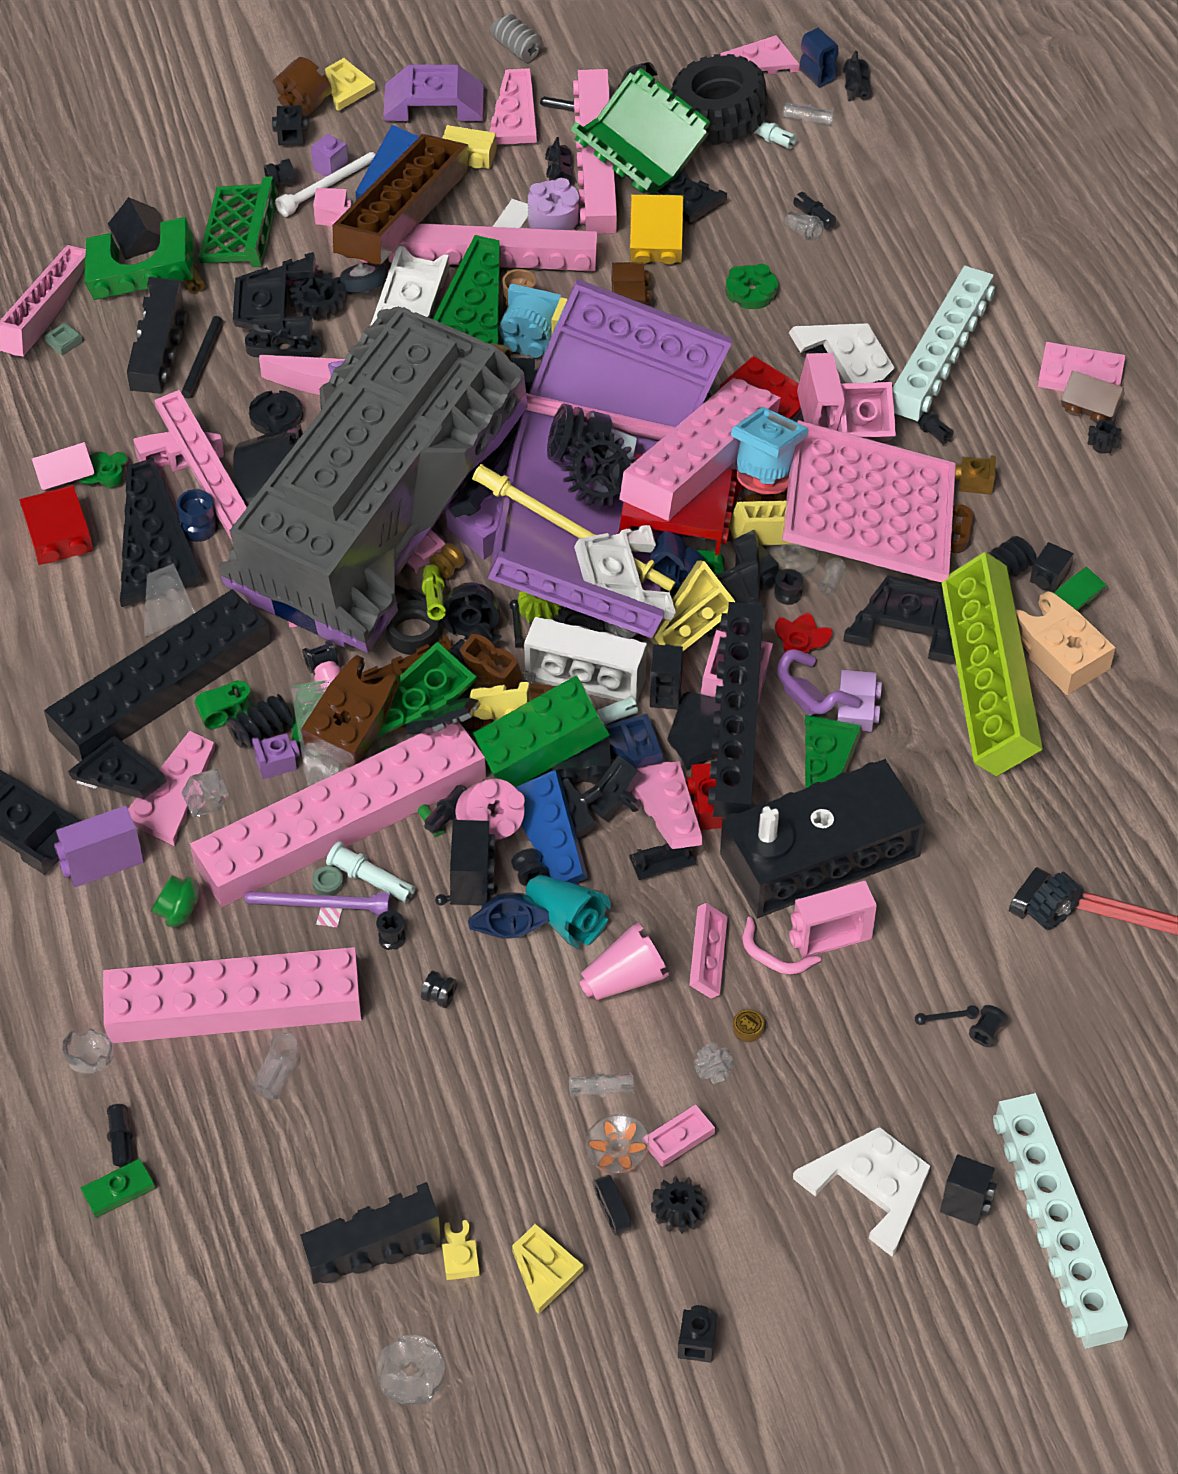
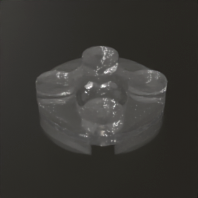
M794 543L765 545L764 547L779 564L778 573L784 569H793L800 572L803 577H806L818 567L819 550ZM790 551L791 554L797 553V555L789 557L786 555V552Z
M406 1335L400 1337L399 1341L389 1346L388 1344L379 1354L376 1364L380 1389L385 1396L401 1404L412 1405L430 1402L434 1394L441 1388L445 1378L444 1359L436 1349V1345L425 1337ZM410 1363L416 1364V1370L419 1372L413 1376H406V1373L401 1370L402 1368H408Z

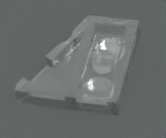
M174 564L147 574L144 619L145 638L172 628L195 613Z

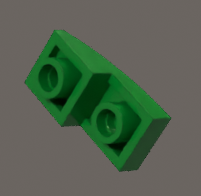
M1086 566L1065 582L1054 594L1079 611L1084 605L1088 606L1107 587V584Z

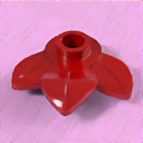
M809 612L797 617L793 622L779 617L774 627L776 635L783 641L785 652L796 649L808 654L811 649L825 646L832 636L831 628H816L815 621Z

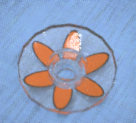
M624 1114L608 1115L598 1120L589 1129L585 1140L586 1154L590 1162L599 1170L611 1174L626 1173L638 1167L646 1158L650 1147L649 1135L644 1125L634 1117ZM617 1146L624 1147V1149L621 1151H613L614 1148Z

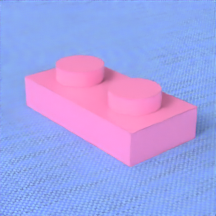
M694 1105L645 1136L643 1143L648 1145L647 1149L658 1163L664 1167L714 1135L715 1127L697 1105Z

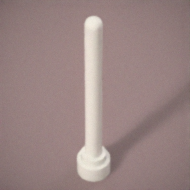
M369 152L295 195L284 194L275 200L277 210L284 217L293 214L296 208H298V204L315 195L316 188H328L371 164L376 154Z

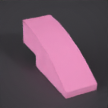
M170 432L151 434L133 439L138 462L154 458L157 468L170 465L172 472L189 467ZM204 432L218 458L224 457L221 435Z

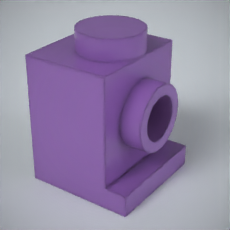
M287 733L261 741L258 738L252 739L254 755L262 779L297 770L295 758L300 757L296 740L289 741Z

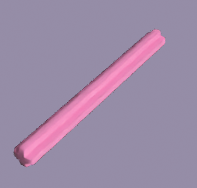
M526 393L528 406L526 410L555 416L561 404L572 405L573 409L575 407L582 408L584 418L589 411L607 414L611 417L613 429L656 440H661L675 428Z

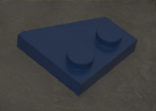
M648 714L605 725L610 734L607 737L609 738L610 751L622 757L636 769L663 761L662 752Z

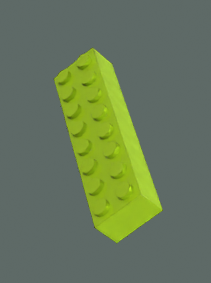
M983 552L950 573L948 579L941 583L974 764L994 776H998L1040 752L1043 748L1007 566L987 552Z

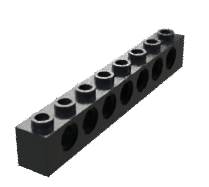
M729 602L727 613H721L720 630H725V637H720L718 654H723L724 658L723 661H718L717 679H722V686L716 685L715 703L720 704V711L715 710L713 728H719L718 736L713 735L711 753L717 754L716 761H711L709 777L710 779H715V787L709 786L708 804L713 805L712 817L727 818L730 814L741 813L751 809L764 605ZM726 783H732L735 786H729Z

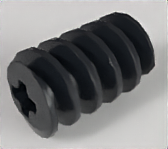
M1012 536L1006 542L1000 544L999 547H995L991 552H987L1007 566L1009 581L1012 576L1016 577L1020 571H1025L1028 569V566H1033L1037 559L1032 546L1019 536Z
M277 694V697L269 696L267 703L259 701L257 708L254 706L248 707L246 713L243 711L238 712L236 719L229 717L226 720L228 730L234 742L239 747L242 746V743H245L249 748L253 747L251 738H258L259 741L263 740V732L270 738L273 737L272 727H275L279 732H283L282 722L285 721L289 727L294 725L291 711L280 694Z

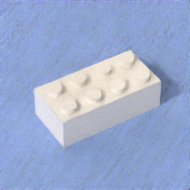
M534 618L524 642L525 679L558 686L577 675L590 695L615 701H621L631 696L637 704L646 680L647 643L614 636L606 632L584 629L580 626L559 623L551 619Z

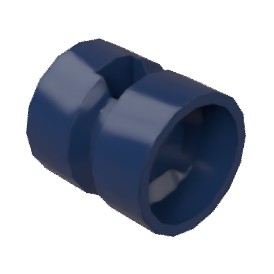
M200 489L188 490L180 495L177 500V510L186 539L194 542L210 539L217 530L211 495Z

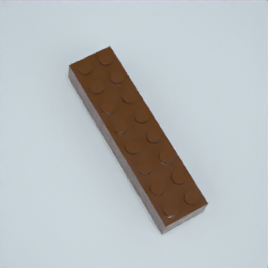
M421 134L332 225L333 253L341 254L346 258L365 260L371 264H382L468 172V144Z

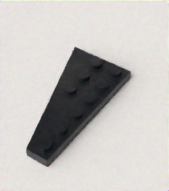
M154 458L127 465L120 592L121 607L203 583L201 573Z

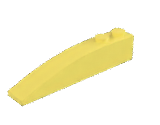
M786 501L737 502L729 525L733 539L754 530L761 545L794 544L782 540Z

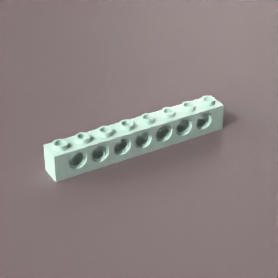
M964 265L892 388L895 414L919 421L923 412L929 411L933 399L932 396L938 395L942 379L946 380L949 375L951 363L955 364L957 362L960 347L964 348L967 344L969 331L974 332L978 316L982 317L985 312L986 301H991L994 296L995 286H992L993 274Z
M1036 1093L999 1101L996 1115L993 1116L994 1127L997 1134H1002L1005 1141V1156L1008 1162H1013L1016 1169L1015 1181L1020 1191L1024 1190L1026 1195L1027 1213L1030 1219H1035L1038 1226L1037 1237L1040 1246L1047 1249L1050 1257L1048 1259L1049 1269L1053 1278L1057 1277L1059 1280L1061 1301L1064 1307H1069L1073 1317L1071 1324L1077 1338L1081 1337L1085 1349L1123 1340L1128 1327L1127 1320ZM1018 1132H1026L1029 1136L1020 1135ZM1035 1159L1039 1161L1040 1164H1033L1028 1160ZM1045 1187L1051 1190L1052 1192L1046 1193L1041 1191L1039 1188ZM1051 1216H1058L1063 1221H1054L1051 1219ZM1062 1245H1069L1073 1247L1075 1250H1065L1062 1247ZM1074 1274L1082 1275V1276H1084L1087 1280H1085V1281L1077 1280L1073 1275H1074ZM1085 1304H1092L1096 1306L1098 1310H1089L1085 1307Z

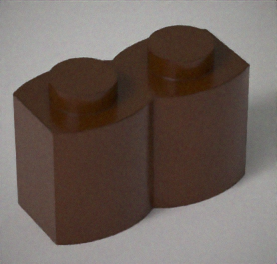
M612 262V292L639 303L650 305V289H645V286H649V270H644L643 262Z
M471 634L460 648L469 671L480 678L489 679L493 686L505 685L506 690L515 689L524 678L516 658L504 649L495 648L492 642L482 635Z

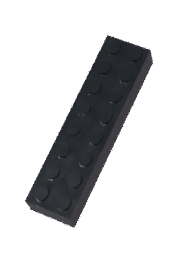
M231 589L46 708L44 713L49 731L78 762L82 761L113 736L123 741L270 644L268 623L242 597Z

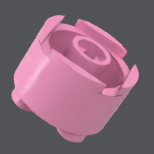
M501 779L484 780L471 786L461 794L456 805L457 820L489 821V833H495V841L512 835L520 827L524 817V796L507 781Z

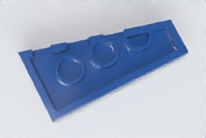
M391 125L355 192L356 200L419 136Z
M554 770L515 787L522 793L525 800L524 817L521 826L533 847L540 852L541 860L550 876L570 883H577L588 878L560 774Z

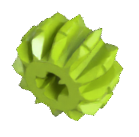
M523 591L519 592V612L521 617L527 619L528 623H532L535 617L553 620L555 614L558 615V610L562 608L565 611V607Z

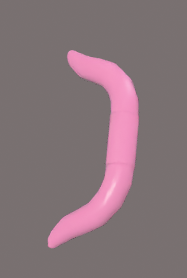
M749 916L747 918L742 936L744 948L755 960L772 970L789 975L798 974L822 960L818 956H811L796 963L781 961L755 944L753 939L755 923L752 917Z

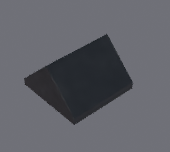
M128 197L108 222V228L125 260L158 249L160 244V222L163 221L156 208Z

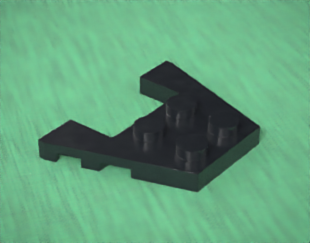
M314 252L304 254L305 258L294 262L292 259L283 261L282 266L270 270L266 267L236 277L233 305L234 326L312 342L313 321L311 316L286 317L289 279L315 278L316 258Z
M752 530L731 540L740 564L716 575V577L735 602L761 605L758 536ZM675 586L670 591L672 599L679 590ZM719 622L705 634L708 637H712L715 635L716 630H725H720Z
M887 575L869 599V603L864 610L857 614L851 627H847L844 632V642L869 646L874 624L932 635L928 659L954 663L955 655L943 588L939 585Z

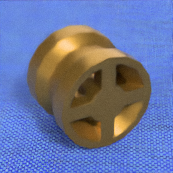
M446 543L442 546L440 553H434L429 559L430 565H436L440 569V576L445 579L450 578L454 574L455 569H460L465 564L463 554L451 543Z

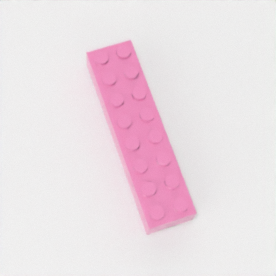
M732 378L624 471L620 500L669 521L737 460L740 440L731 436L732 427L761 407L778 413L781 397L771 394L768 390L749 385L744 380Z
M355 947L103 970L104 1027L109 1044L361 1020Z

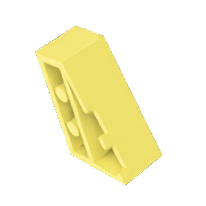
M705 561L696 562L673 597L672 601L676 614L672 620L662 618L652 638L649 637L653 644L683 646L684 651L721 621V613H727L729 602H735Z

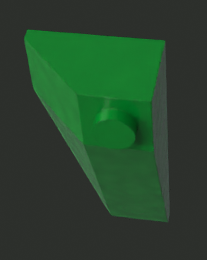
M436 642L400 675L397 694L386 716L385 724L376 738L456 700L477 680V677L441 644Z

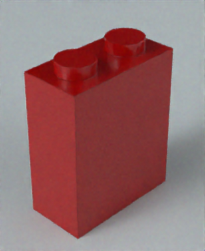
M74 485L19 499L38 565L52 563L93 551L90 533Z

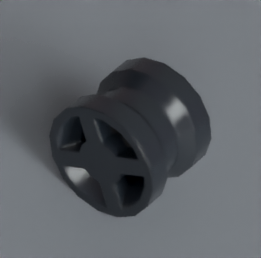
M784 569L777 573L774 596L778 602L785 605H793L801 600L803 576L801 573L793 569Z
M524 849L516 853L511 860L513 869L518 871L517 878L519 883L523 886H527L531 879L539 875L547 876L548 874L546 866L540 862L541 855L537 849Z
M432 970L423 984L421 999L427 1002L431 1000L436 1001L438 1006L447 1008L455 994L457 980L452 977L443 978L439 972Z

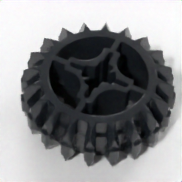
M598 431L596 438L592 432L586 433V440L582 437L576 439L578 447L575 445L568 447L573 456L564 455L563 457L565 461L570 462L569 466H562V471H569L570 475L564 477L563 482H572L573 485L568 488V492L573 493L578 490L575 499L581 501L585 497L586 506H591L595 502L596 508H602L605 502L607 507L614 505V499L617 502L622 501L620 500L623 473L630 466V463L635 462L637 458H628L627 454L631 452L632 448L628 446L622 449L624 439L619 438L614 442V433H608L606 438L603 431ZM594 446L604 447L611 451L613 455L603 459L598 453H594L591 448ZM585 455L584 460L587 464L586 472L583 475H581L580 463L583 456ZM606 464L604 471H602L604 474L593 475L596 473V465ZM619 464V477L615 484L616 480L613 476V469ZM596 480L602 486H606L608 491L598 493L588 488L586 484Z

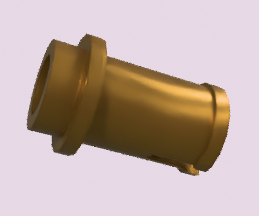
M193 263V279L185 281L191 294H197L195 285L200 292L205 287L204 282L197 273L198 269L195 263Z

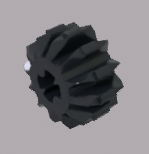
M675 1175L672 1184L663 1179L660 1189L653 1191L652 1199L654 1201L651 1203V1211L656 1214L655 1221L657 1225L666 1223L668 1232L673 1227H678L680 1233L683 1234L686 1225L695 1230L698 1220L704 1219V1208L707 1206V1198L702 1195L700 1185L692 1186L690 1177L683 1183L679 1182V1178Z

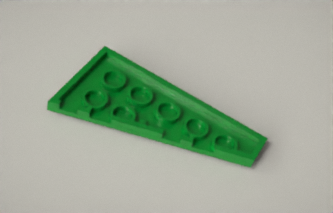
M474 235L433 318L435 321L480 339L486 344H498L499 240Z

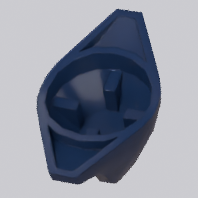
M507 892L493 897L488 902H484L481 910L468 919L470 930L500 938H517L550 920L548 910L534 903L530 896L519 892Z

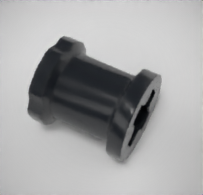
M331 640L325 641V645L310 650L308 648L302 649L304 661L310 673H314L315 668L324 662L333 661L338 665L337 653Z
M391 910L381 913L376 921L379 931V944L386 950H397L405 943L403 916Z
M984 1005L980 1011V1019L969 1030V1036L974 1042L984 1047H992L995 1043V1035L1000 1027L1006 1025L1008 1017L998 1007Z

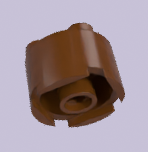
M298 57L273 80V83L280 95L278 100L282 106L302 105L303 116L308 117L331 94L332 87L330 81L325 74L321 77L316 71L319 67L314 62L304 57Z

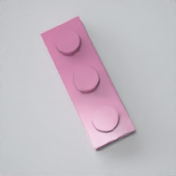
M704 903L697 907L689 985L712 999L720 995L728 916L708 903Z

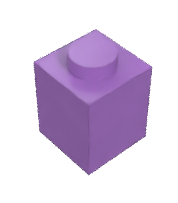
M327 133L311 146L313 170L327 177L348 165L347 144Z

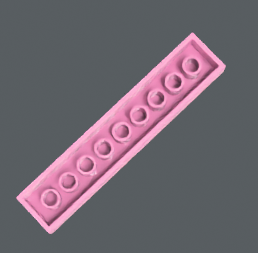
M459 721L450 725L445 722L447 726L445 729L432 733H420L190 843L194 865L220 906L224 907L244 897L247 892H254L328 856L330 850L338 841L344 843L345 847L418 812V808L426 804L429 807L439 800L445 799L457 785H463L468 788L486 779L484 755Z

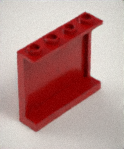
M634 453L633 457H636L637 459H639L642 456V454ZM726 469L669 521L624 502L618 534L621 530H631L632 526L650 525L651 529L717 540L715 555H719L720 545L727 544L736 481H731L732 469Z

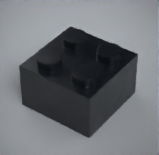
M453 820L450 861V905L482 906L484 902H487V894H494L495 833H489V821Z

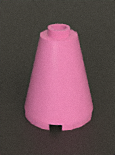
M639 922L625 931L581 972L583 979L579 981V984L587 998L593 995L596 1000L663 980L669 976L667 971L661 970L665 967L664 962L649 936L644 937L642 932L639 933L643 929Z

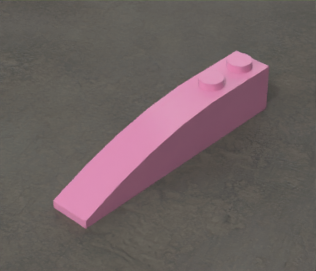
M66 245L1 318L0 351L15 356H24L47 330L69 298L85 268L86 249Z
M274 355L259 356L262 378L316 395H320V387L328 383L331 378L328 364L345 360Z

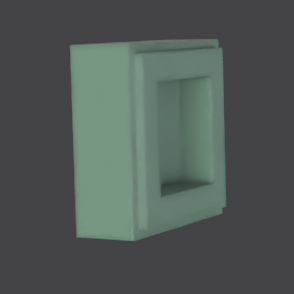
M63 323L44 335L46 343L61 355L66 354L83 343L82 336L67 323Z

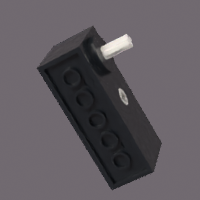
M883 759L878 762L867 763L862 768L851 772L840 773L835 778L822 783H813L808 788L795 793H786L781 798L771 802L759 803L754 808L744 812L730 814L727 818L722 819L720 855L758 919L795 905V900L842 887L920 857L925 821L887 760Z

